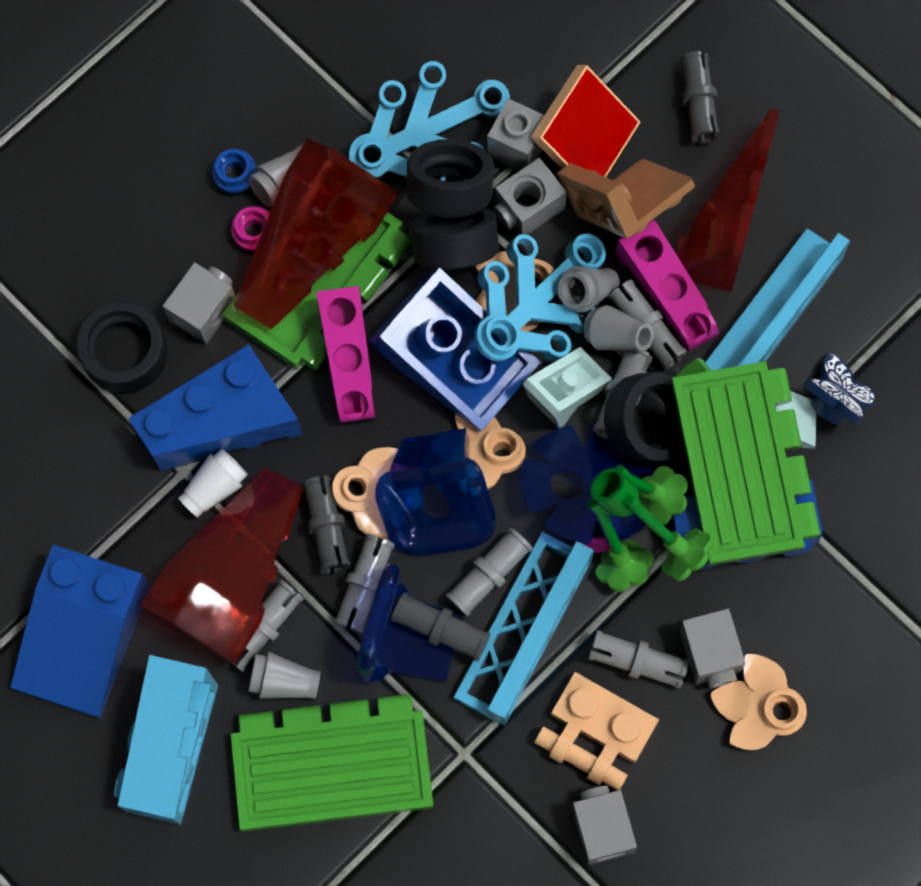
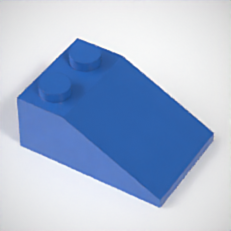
M441 268L425 274L367 340L401 373L479 432L488 425L541 363L529 351L517 350L512 357L504 361H493L486 358L476 346L474 333L478 323L487 317V311ZM491 333L494 342L500 345L499 337Z
M52 545L34 592L10 688L101 719L151 587L143 574Z

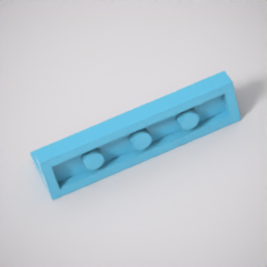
M807 228L705 362L707 366L713 371L767 361L841 263L850 240L838 233L833 241L829 243Z
M544 532L541 533L489 630L491 635L478 662L473 660L454 696V700L504 726L506 725L592 562L593 549L577 541L574 547H571ZM545 548L567 558L558 576L545 580L542 579L538 561ZM534 571L537 582L526 585ZM553 585L549 594H547L546 587ZM540 589L544 604L537 617L521 621L516 607L520 595ZM512 612L515 623L504 627ZM531 627L526 636L524 628ZM518 631L522 645L516 657L499 663L494 649L497 638ZM490 653L493 665L482 668ZM509 668L507 674L503 677L501 670ZM496 672L500 687L490 705L468 694L476 678Z

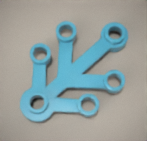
M427 62L421 67L418 75L420 86L405 129L387 138L395 109L403 105L406 98V90L398 81L390 80L385 82L378 93L380 104L370 133L356 138L350 147L349 161L353 170L360 176L370 179L381 177L386 172L406 178L408 159L396 154L410 147L417 148L427 142L446 139L437 136V134L477 115L485 118L498 117L507 99H510L507 87L497 80L484 81L477 87L473 97L428 118L436 91L443 86L446 80V70L439 62ZM428 69L437 70L440 74V81L434 84L427 82L424 72ZM388 88L397 89L400 93V100L395 103L388 102L384 97V91ZM488 90L496 91L500 96V102L496 105L487 103L484 93ZM470 142V143H473V144H475L476 146H478V147L484 149L483 146L480 145L479 143ZM369 147L376 148L380 153V159L374 163L366 161L363 156L364 150ZM440 175V180L445 181L446 175Z
M520 234L509 242L506 253L509 260L515 264L516 307L507 316L504 286L509 281L507 267L501 262L491 261L480 269L477 279L481 288L486 291L487 317L478 323L474 338L478 350L486 358L493 361H504L512 357L517 350L539 352L546 360L555 362L570 352L571 341L562 331L555 330L544 335L520 331V329L531 320L569 325L574 332L584 334V323L579 319V312L563 304L548 302L558 293L559 281L569 268L574 266L598 268L603 264L606 257L605 247L601 240L592 234L579 235L570 242L565 250V260L536 288L534 258L538 253L536 241L527 234ZM517 244H521L526 248L527 256L519 252ZM577 252L583 254L585 262L579 257ZM489 271H493L498 276V283L490 279ZM593 307L592 309H590V310H588V311H586V312H581V313H583V314L587 317V315H588L593 309H595V307ZM491 333L499 337L500 345L494 342ZM550 340H554L559 344L560 352L552 349Z

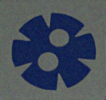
M594 425L588 427L585 447L582 446L572 426L556 429L541 437L533 445V448L551 462L552 465L525 459L520 476L522 493L531 512H537L558 505L544 523L545 527L561 537L584 544L591 543L594 521L598 522L608 542L597 515L588 507V502L593 499L590 488L596 476L602 471L616 468L618 465H623L632 475L640 479L652 476L655 472L651 462L629 460L622 463L621 461L625 456L617 452L609 440L598 436L597 432L593 431ZM558 471H572L582 479L583 490L575 498H562L555 494L551 488L550 481L552 476ZM634 513L627 517L608 514L619 541L634 535L646 525Z

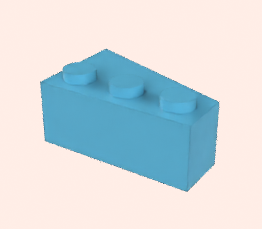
M149 655L136 720L131 727L128 737L127 749L129 753L126 768L120 770L114 789V797L119 798L118 807L125 812L181 825L218 689L217 682L207 668Z

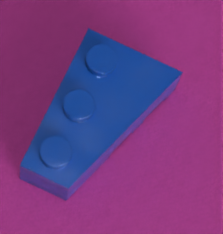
M250 345L245 346L129 418L136 433L160 471L206 460L210 453L214 456L221 448L226 452L243 447L250 449L260 446V443L287 436L290 439L303 435L298 418Z

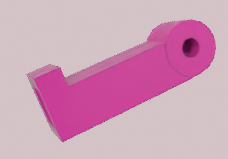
M655 220L648 223V226L642 232L628 239L622 237L618 240L616 256L625 268L628 267L655 308L661 310L664 314V321L683 348L690 352L719 336L718 327L707 308V303Z
M359 286L317 291L340 422L375 418L372 395V376Z

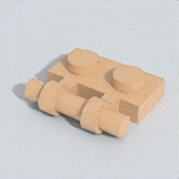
M574 672L551 712V717L566 725L561 735H558L543 726L534 743L551 752L549 757L560 764L565 760L589 774L587 779L600 786L603 782L618 791L623 786L628 774L612 766L617 755H620L635 764L659 719ZM580 733L604 746L599 757L574 744Z

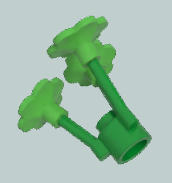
M618 465L616 468L602 471L592 482L590 489L593 499L588 502V507L597 515L610 545L609 551L601 553L600 558L602 562L597 566L595 574L600 582L608 583L611 590L622 592L628 589L630 585L638 586L645 583L649 578L648 568L653 565L654 556L650 550L641 548L637 541L627 540L620 543L608 514L627 517L634 513L664 540L663 546L668 549V557L662 565V571L666 576H672L676 581L685 580L692 571L699 570L707 562V551L712 547L714 540L709 533H703L700 529L694 528L682 537L678 532H670L664 526L670 521L672 516L680 515L686 509L687 500L684 494L687 492L689 484L685 476L675 474L667 466H661L655 470L652 476L640 479L632 475L623 465Z

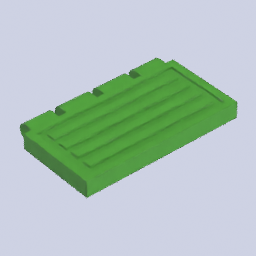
M329 175L223 312L224 321L298 370L301 364L304 363L317 371L328 354L316 292L359 286L361 301L368 303L389 275V272L379 265L378 262L381 260L394 268L412 245L411 239L402 232L404 229L403 222L332 175Z
M764 361L673 377L671 384L700 528L703 533H709L714 539L712 547L707 551L708 566L803 550L805 539L821 536L814 502L796 504L795 501L797 497L812 494L805 458L803 455L786 458V451L802 447L794 409L776 411V406L792 402L786 369L768 370L767 363Z
M411 694L377 698L379 715L370 716L368 699L331 703V721L323 722L321 705L282 709L283 727L275 728L273 711L239 715L240 733H231L240 831L248 832L433 809L434 803L423 711H413Z

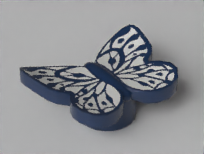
M829 353L819 367L821 379L808 378L802 386L816 395L811 404L813 409L822 418L833 424H841L845 418L854 424H859L864 418L863 411L869 410L875 403L876 395L874 390L866 384L854 382V375L839 356Z

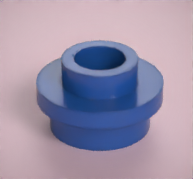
M228 149L214 160L212 177L215 184L221 190L227 193H241L250 188L248 178L254 174L256 164L252 156L247 152L239 149ZM232 168L243 170L242 174L237 178L227 176L228 171Z

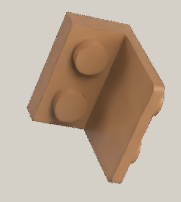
M645 159L636 162L614 180L603 177L594 170L589 171L572 163L557 173L577 217L626 239L646 229L650 221L666 209L679 204L683 196L695 187L691 177Z

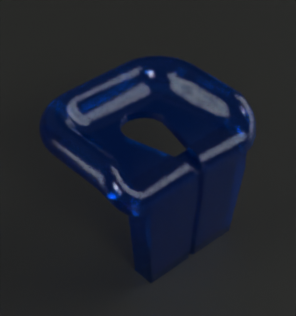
M466 428L436 433V435L429 434L403 439L391 464L390 471L380 476L376 483L375 500L389 540L400 551L413 556H427L470 549L486 543L494 534L497 526L496 513L482 469L474 460L469 458L470 439ZM436 483L452 509L447 517L434 518L427 514L424 508V485Z
M387 564L381 572L355 663V677L364 683H374L383 679L388 673L446 683L455 649L442 643L435 646L428 642L429 637L400 623L391 621L393 612L402 594H409L400 579V568L395 564ZM425 603V604H427V605H429V606H431V607H433V608H436V609H438V610H440V611L443 610V609H441V608H438V607H435V606L430 605V604H428V603ZM453 613V617L463 621L464 617Z

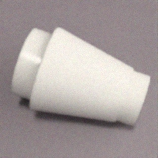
M221 448L214 456L211 453L208 455L184 490L185 492L178 499L191 513L199 518L204 512L243 487L241 481L248 474Z

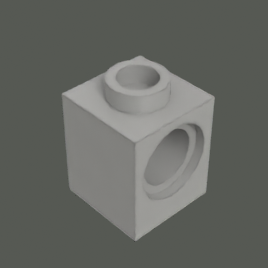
M508 98L487 136L488 154L492 160L518 172L534 162L540 155L542 148L531 138V135L544 115Z
M539 157L495 187L496 206L493 209L497 218L506 229L509 230L513 227L519 235H528L566 209L567 192ZM531 195L538 202L533 206L524 207L519 205L516 200L520 196Z
M194 262L163 305L168 320L202 343L207 344L224 321L223 312L236 297L231 286L232 280L215 267L210 266L206 270Z
M729 608L683 620L679 631L687 658L689 659L695 685L708 682L709 688H715L735 682L737 680L736 674L742 672L746 663Z
M600 786L581 792V801L573 802L572 810L587 864L591 865L635 853L637 845L621 790L610 793L608 786Z

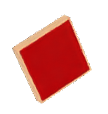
M577 65L531 135V138L561 169L572 163L589 171L594 170L599 175L606 177L641 122L587 65Z

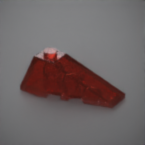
M770 109L693 220L690 235L680 234L676 255L693 282L732 292L777 124L779 110Z
M307 137L282 180L233 307L273 329L311 293V286L329 269L334 271L344 262L342 257L357 242H365L376 232L397 197L398 192L334 149Z
M265 468L165 566L140 606L168 629L235 664L262 622L265 608L261 605L268 582H274L278 567L274 562L280 543L288 538L303 487L299 483Z

